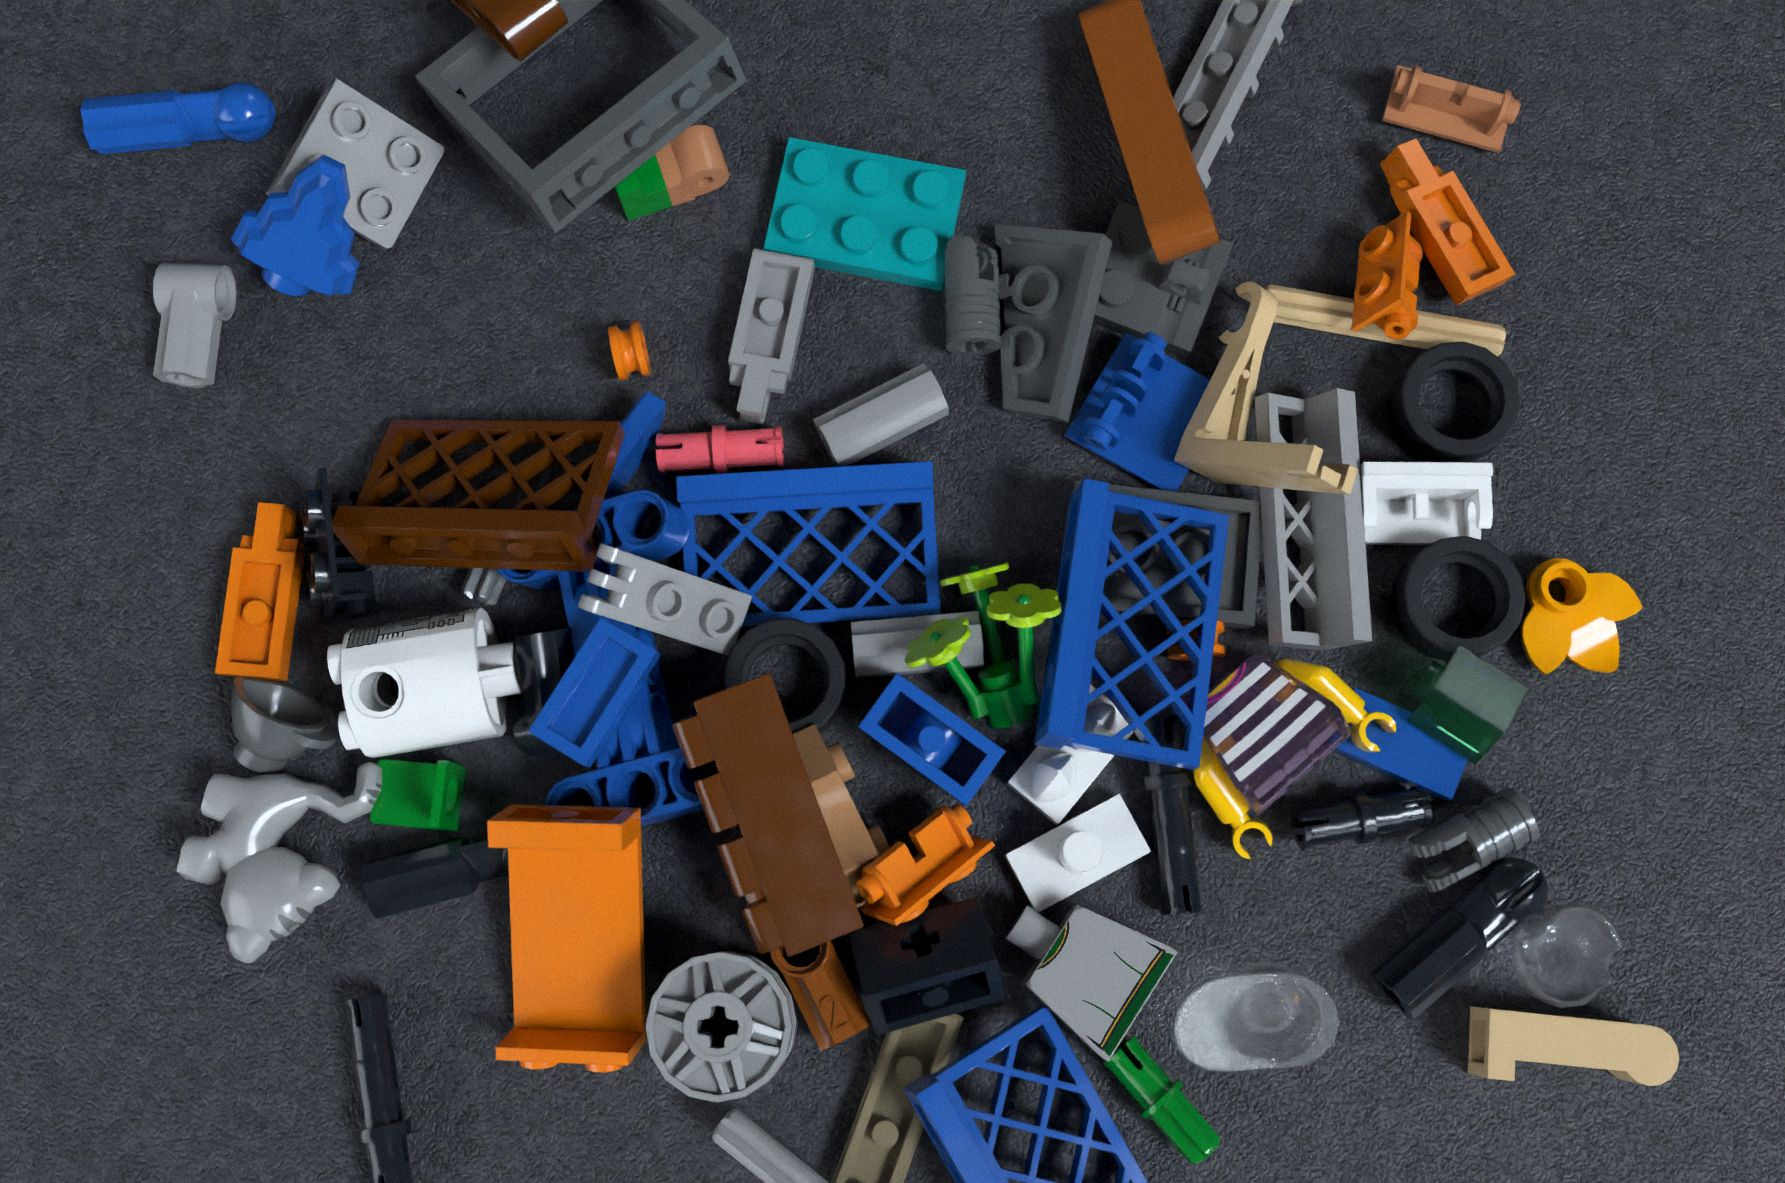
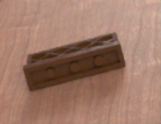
M391 420L355 506H338L332 520L333 532L358 564L590 572L591 568L593 569L598 552V547L591 536L614 470L625 431L619 421ZM406 441H430L432 444L400 465L398 463ZM470 442L487 443V447L457 466L450 457V455ZM528 442H539L545 445L543 449L515 467L507 458L509 454ZM585 443H600L597 453L574 468L565 458L566 455ZM443 460L450 471L422 489L417 490L411 480ZM500 461L507 472L475 492L468 481ZM558 462L566 473L534 493L526 481ZM403 485H406L412 494L394 507H379L384 497ZM461 485L469 495V497L452 508L429 507ZM517 487H520L527 496L525 500L511 509L487 508ZM577 487L582 492L577 512L546 509Z

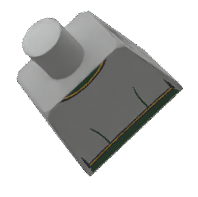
M1026 905L1005 937L1036 959L1022 983L1044 1005H1047L1049 1010L1084 1044L1108 1062L1178 953L1159 941L1079 905H1073L1069 909L1059 926Z

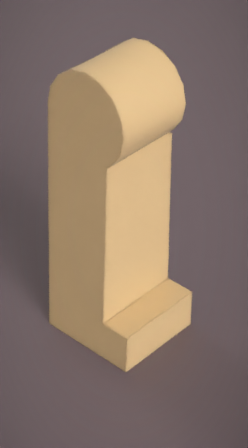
M1470 1006L1468 1074L1487 1079L1515 1081V1060L1606 1069L1618 1079L1646 1086H1656L1670 1080L1677 1071L1679 1062L1677 1045L1668 1033L1655 1026Z

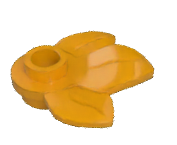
M1554 558L1535 567L1526 583V595L1531 608L1520 628L1521 642L1531 664L1540 673L1545 675L1558 668L1565 658L1586 670L1601 673L1615 672L1618 669L1620 653L1615 622L1635 615L1643 607L1634 590L1619 576L1612 573H1587L1579 564L1568 559ZM1551 581H1556L1564 587L1565 599L1563 602L1556 601L1551 597L1548 590Z

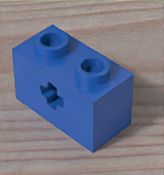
M898 673L858 726L966 806L1006 752Z

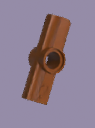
M762 889L744 895L748 904L765 897ZM832 940L820 944V953L817 959L807 966H798L790 962L785 954L784 946L770 951L772 960L782 972L820 1052L872 1025V1021Z

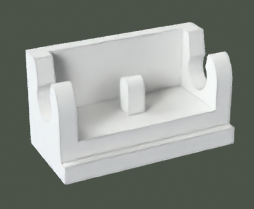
M1363 462L1360 465L1366 545H1431L1439 539L1457 536H1468L1481 540V529H1491L1493 519L1492 463Z

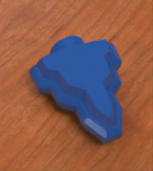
M323 154L297 173L288 192L271 193L260 211L246 210L232 235L231 240L238 246L240 254L261 266V275L264 281L278 292L291 296L306 295L311 290L329 296L339 293L351 294L360 263L350 254L355 233L343 217L350 199L345 164Z

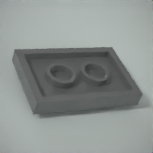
M1074 481L1071 496L1082 481ZM1109 484V491L1230 515L1217 621H1222L1224 627L1250 630L1255 625L1262 534L1261 501ZM1114 511L1112 532L1128 553L1152 537L1138 516ZM1158 520L1163 528L1171 524V522ZM1183 525L1169 535L1191 565L1207 555L1210 530ZM1158 543L1133 559L1155 590L1179 574V571ZM1110 550L1108 553L1107 567L1115 561H1117L1113 554L1110 552ZM1206 565L1196 571L1203 581ZM1120 568L1105 579L1103 593L1119 615L1144 598L1123 568ZM1185 580L1161 596L1178 621L1195 620L1200 616L1201 601ZM1150 604L1132 616L1161 620Z

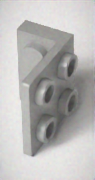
M336 79L321 95L266 195L288 192L297 173L324 154L346 166L350 199L343 217L353 232L381 249L387 250L394 245L439 163L444 153V147L342 81Z

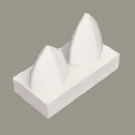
M1091 684L1089 694L1096 690ZM1103 694L1087 705L1084 732L1112 737L1129 725L1115 705ZM1131 731L1122 739L1127 740L1134 731ZM1037 746L1007 785L1055 825H1058L1114 755L1063 746L1060 750Z

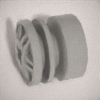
M731 950L692 957L668 973L651 999L646 1022V1033L650 1056L666 1081L689 1097L718 1103L746 1097L771 1080L794 1047L799 1019L794 996L780 971L759 956ZM718 1006L725 1007L726 1018L738 1020L739 1026L738 1031L726 1036L724 1044L717 1043L718 1037L716 1032L705 1030L704 1024L705 1019L717 1014Z

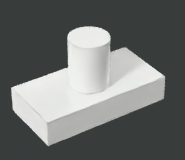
M1118 794L1007 853L1004 857L1031 908L1040 912L1150 853L1151 850L1121 795Z

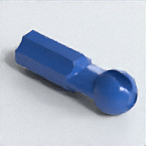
M235 82L224 86L222 90L180 93L177 90L86 98L80 109L83 119L84 136L90 149L97 150L99 154L191 146L192 142L228 138L236 142L252 143L263 139L272 129L275 121V108L267 93L252 83Z

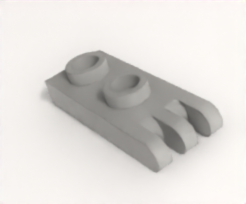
M600 543L596 556L605 562L618 564L614 576L591 568L587 582L609 589L605 601L594 595L582 594L578 604L579 608L729 656L731 648L736 644L752 599L751 595Z

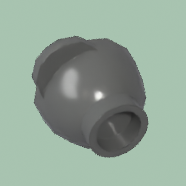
M237 677L233 680L231 700L232 728L235 737L238 739L233 755L243 766L263 774H278L284 770L288 759L299 757L308 748L321 750L328 749L334 745L338 737L337 729L330 723L327 709L311 695L276 681L253 677Z

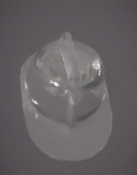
M1263 961L1251 963L1238 970L1234 975L1207 981L1192 991L1177 1011L1174 1032L1177 1045L1188 1060L1207 1070L1228 1072L1262 1068H1289L1303 1066L1321 1057L1335 1040L1339 1019L1336 1003L1324 987L1308 977L1300 976L1299 973L1284 964Z

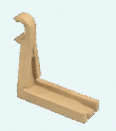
M1249 281L1240 284L1235 288L1238 296L1251 303L1245 322L1238 331L1232 333L1226 330L1219 336V339L1228 346L1181 438L1174 461L1216 483L1350 495L1359 469L1348 464L1319 463L1323 449L1316 445L1246 441L1262 355L1277 312L1278 301L1273 293L1255 282Z

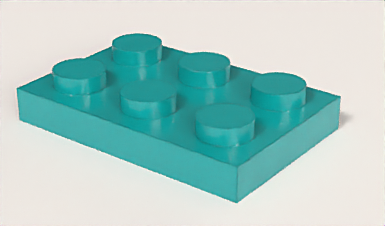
M789 137L764 251L814 259L815 268L943 292L946 243L955 234L966 181V170Z

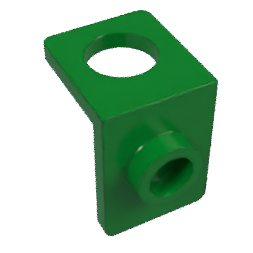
M382 759L377 763L382 768V790L370 812V821L372 823L458 831L466 774L465 766L446 760H438L437 764Z

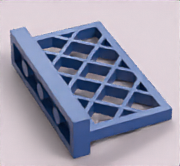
M932 461L676 477L677 501L680 503V509L685 513L689 521V536L686 544L683 546L684 572L699 577V554L711 565L700 578L710 580L718 571L740 592L751 595V601L764 613L746 614L742 627L757 626L768 620L794 618L806 623L941 614ZM921 503L922 530L906 548L901 546L878 525L879 521L894 505ZM884 505L872 519L859 508ZM832 508H848L866 524L843 552L838 550L815 529ZM820 509L809 523L795 512L799 510ZM785 511L803 529L778 556L756 537L752 531L769 512ZM757 513L746 526L733 516V514ZM722 515L740 531L716 560L697 544L696 517ZM871 530L877 533L900 554L876 582L848 558ZM809 534L837 557L813 586L785 562ZM746 538L774 561L750 589L722 566ZM922 540L925 566L910 554ZM905 559L925 576L927 603L901 605L881 588ZM842 563L871 587L853 608H837L818 591ZM779 567L807 590L798 603L787 612H774L755 595ZM875 593H878L890 604L886 606L863 607ZM813 596L827 608L801 611Z
M1084 478L1070 497L1056 590L1058 592V601L1061 603V613L1052 618L1034 745L1059 750L1063 746H1069L1195 770L1200 766L1230 515L1109 491L1110 483ZM1114 511L1138 516L1152 537L1128 553L1112 532ZM1158 520L1171 522V524L1163 528ZM1183 525L1210 530L1207 555L1192 565L1169 536ZM1158 543L1179 571V574L1155 590L1133 559ZM1110 550V552L1113 554L1117 561H1115L1107 567L1108 553ZM1206 565L1203 581L1196 571ZM1120 568H1123L1144 598L1119 615L1104 595L1103 589L1105 579ZM1184 580L1201 601L1200 616L1185 627L1181 625L1161 598L1163 594ZM1150 604L1172 636L1147 653L1125 621ZM1101 611L1109 623L1098 630ZM1198 627L1195 644L1188 633ZM1114 629L1137 661L1113 678H1110L1094 654L1096 641ZM1175 642H1178L1194 665L1192 680L1175 691L1152 659ZM1142 667L1165 699L1139 717L1116 684ZM1091 675H1093L1100 687L1089 694ZM1190 690L1189 705L1187 707L1180 696ZM1103 693L1107 694L1129 724L1112 737L1084 732L1087 705ZM1170 705L1186 727L1183 750L1160 746L1144 722ZM1131 731H1134L1141 742L1122 738Z
M1039 1005L930 1076L924 1074L902 1088L955 1183H1009L1007 1178L1020 1181L1021 1183H1062L1036 1176L1045 1136L1076 1144L1068 1183H1082L1090 1147L1111 1152L1118 1164L1115 1183H1148L1047 1005ZM1038 1027L1051 1047L1045 1076L1012 1068L1019 1039ZM1004 1049L1000 1065L986 1061ZM1060 1065L1071 1083L1057 1080ZM976 1067L998 1072L989 1113L966 1107L953 1084L954 1081ZM1010 1076L1043 1084L1034 1124L1001 1116ZM1055 1088L1076 1092L1085 1108L1079 1135L1047 1128ZM973 1118L987 1121L984 1137ZM999 1124L1032 1132L1023 1173L1000 1167L993 1155ZM1094 1125L1104 1142L1092 1139Z

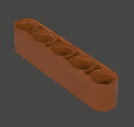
M1107 0L1079 12L1085 38L1143 221L1160 265L1220 243L1221 240L1140 0Z

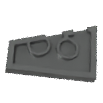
M995 224V244L1001 248L1002 275H999V299L1004 301L1005 332L1001 336L1000 348L1003 409L1016 415L1069 422L1113 242L1104 234Z

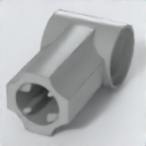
M174 262L159 264L153 280L154 303L161 315L153 376L160 381L188 388H205L207 385L214 384L222 321H227L232 317L236 306V281L230 267L226 265Z

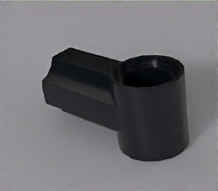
M552 627L515 634L514 638L525 703L517 711L514 720V736L517 745L524 753L530 756L565 755L528 731L575 658L570 627Z

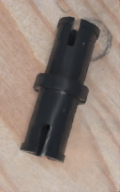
M1421 786L1369 797L1364 791L1349 793L1345 801L1308 808H1293L1291 811L1292 831L1300 829L1303 831V834L1294 837L1301 850L1354 839L1358 844H1364L1376 840L1378 834L1416 827H1429L1432 821V810L1430 804L1418 806V801L1428 798L1427 793Z

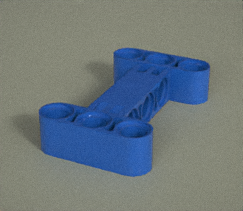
M647 490L633 491L603 500L594 530L600 529V543L651 561L664 559L678 553L686 544L689 536V521L685 513L677 505ZM660 511L661 525L659 530L653 536L645 539L643 536V525L646 518L650 514ZM597 556L593 569L614 576L618 564L605 562ZM497 569L505 579L542 592L561 588L575 657L600 617L657 651L652 631L578 607L582 594L594 595L604 601L609 589L587 582L590 572L533 570L528 572V570ZM659 659L597 756L598 770L572 776L556 783L549 791L545 805L577 806L580 797L585 792H588L592 797L594 806L641 807V827L703 811L693 781L697 780L699 766L688 769L681 748H678ZM649 775L655 784V797L653 802L644 809L637 799V787L643 777Z

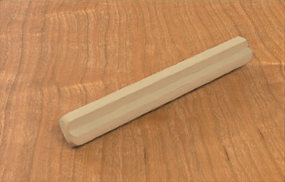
M1273 284L1266 285L1265 287L1266 290L1276 296L1278 301V308L1273 321L1275 323L1427 350L1440 343L1464 341L1487 348L1497 357L1501 355L1505 344L1506 330L1499 324L1416 310L1418 314L1416 328L1404 339L1395 340L1387 337L1384 331L1373 322L1355 332L1351 329L1354 299Z

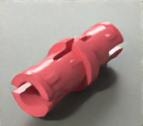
M713 425L712 432L656 434V446H659V449H656V460L660 474L670 471L714 469L715 474L729 473V468L775 465L784 467L782 426L766 429L727 431L726 425Z

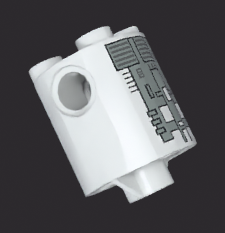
M481 607L353 628L344 635L343 643L330 645L327 651L329 673L336 685L342 684L343 700L346 710L339 713L338 718L342 744L346 750L360 748L365 756L371 758L501 737L507 729L508 696L523 692L515 642L499 644L493 623L488 613ZM392 677L396 680L399 687L398 699L393 696L390 689Z

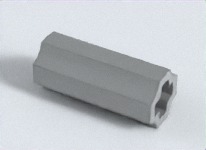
M923 363L813 419L832 462L836 467H844L949 415V406L932 371Z
M979 611L851 622L856 679L895 676L897 673L909 675L948 671L944 664L934 667L930 666L928 662L916 668H909L904 660L909 653L907 649L908 644L915 638L922 636L927 627L940 619L948 618L951 621L958 616H965L969 621L968 628L971 631V636L963 643V648L956 657L964 670L983 668V640Z

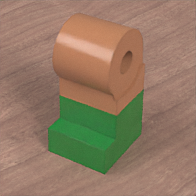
M693 125L615 187L629 221L695 200V197L714 191L728 181L730 174L713 128L706 125Z

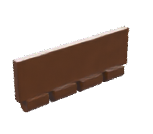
M770 673L692 701L697 714L673 723L672 727L688 769L711 761H715L718 771L693 781L712 833H717L739 825L742 833L719 843L717 847L736 897H741L760 889L764 892V898L741 908L757 954H764L784 946L787 956L790 957L864 927Z

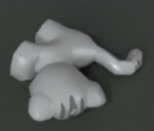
M366 762L359 765L354 792L348 796L341 795L326 784L307 782L289 773L258 775L248 778L214 774L209 780L203 796L201 812L202 815L217 820L222 825L218 831L209 837L191 835L185 840L181 848L177 872L186 880L207 885L222 881L227 874L220 904L228 924L226 940L229 951L235 959L245 964L256 961L267 951L271 942L287 937L313 913L314 907L334 897L340 887L334 872L323 864L309 863L300 854L285 847H278V844L283 835L309 808L321 811L343 823L371 812L382 790V768L376 763Z

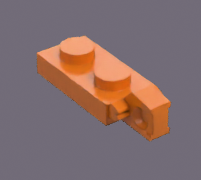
M1416 138L1395 147L1385 160L1380 163L1389 182L1392 198L1401 214L1405 211L1411 213L1410 230L1417 242L1422 246L1423 252L1454 304L1457 306L1503 285L1513 277L1515 272L1454 171L1445 174L1437 165L1433 167Z
M258 502L254 535H243L240 547H233L215 674L227 677H253L276 681L288 680L304 556H302V541L294 539L296 511L291 510L284 504Z

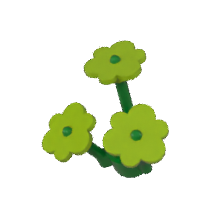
M1008 562L984 568L972 565L969 568V572L940 580L941 587L959 583L961 594L974 593L992 661L991 666L979 672L980 683L976 687L956 657L962 650L963 643L971 636V631L968 628L969 621L965 616H958L951 621L948 618H944L932 623L926 628L922 636L915 638L908 644L907 649L909 653L904 660L909 668L919 667L926 662L934 667L944 664L964 695L971 718L977 719L984 716L987 726L991 728L1015 726L1030 719L1035 714L1034 704L1039 703L1041 697L1035 681L1033 627L1041 624L1046 618L1056 617L1061 613L1058 592L1052 589L1040 590L1038 586L1033 584H1017L1010 587L1008 591H997L989 596L987 588L998 585L995 573L1009 569ZM996 620H1005L1008 625L1018 627L1020 671H1017L1015 663L1006 662Z

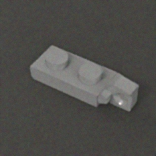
M759 249L753 250L728 359L731 370L730 385L741 386L737 411L740 412V421L764 425L771 392L785 394L787 381H791L815 270L814 259Z

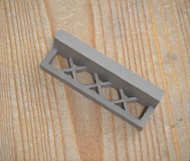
M1335 388L1305 400L1268 392L1254 397L1257 442L1287 443L1279 432L1278 414L1292 416V444L1316 445L1323 449L1319 463L1348 464L1359 469L1350 495L1296 490L1297 503L1294 507L1284 496L1283 489L1260 487L1269 645L1325 651L1371 642L1372 629L1355 392ZM1290 535L1300 547L1301 564L1297 569L1287 557L1286 540ZM1294 597L1304 609L1305 632L1291 631L1290 603Z

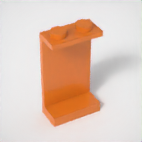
M511 804L487 820L488 848H508L514 1028L495 1047L496 1060L520 1061V1065L523 1068L535 1070L550 1068L559 1063L585 1064V1068L592 1072L619 1070L631 1063L647 1041L641 807Z

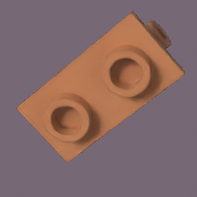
M1397 65L1382 121L1496 153L1501 151L1507 124L1512 125L1521 105L1520 100L1514 99L1511 96V91L1504 89L1501 93L1421 72V66L1414 65L1413 69Z

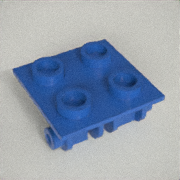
M1146 332L1143 338L1139 339L1125 333L1064 436L1158 490L1176 492L1189 468L1175 462L1174 459L1181 438L1210 379L1167 356L1163 352L1167 343L1159 335Z

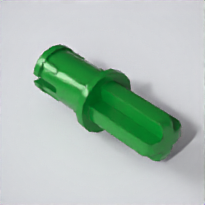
M1133 1035L1116 1049L1117 1052L1112 1055L1109 1062L1106 1060L1103 1062L1104 1066L1112 1071L1143 1108L1139 1115L1144 1120L1151 1117L1189 1163L1195 1165L1202 1162L1217 1148L1220 1143L1219 1136L1182 1094L1180 1089L1184 1084L1179 1079L1172 1082L1138 1042L1139 1039Z

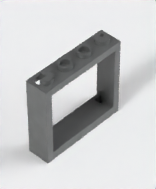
M557 0L566 14L568 24L521 62L515 60L480 27H477L419 72L415 78L440 115L556 234L747 81L729 38L685 0H638L689 46L534 169H531L469 105L603 0ZM714 67L718 72L709 78L707 72ZM560 190L562 196L551 204L548 198Z

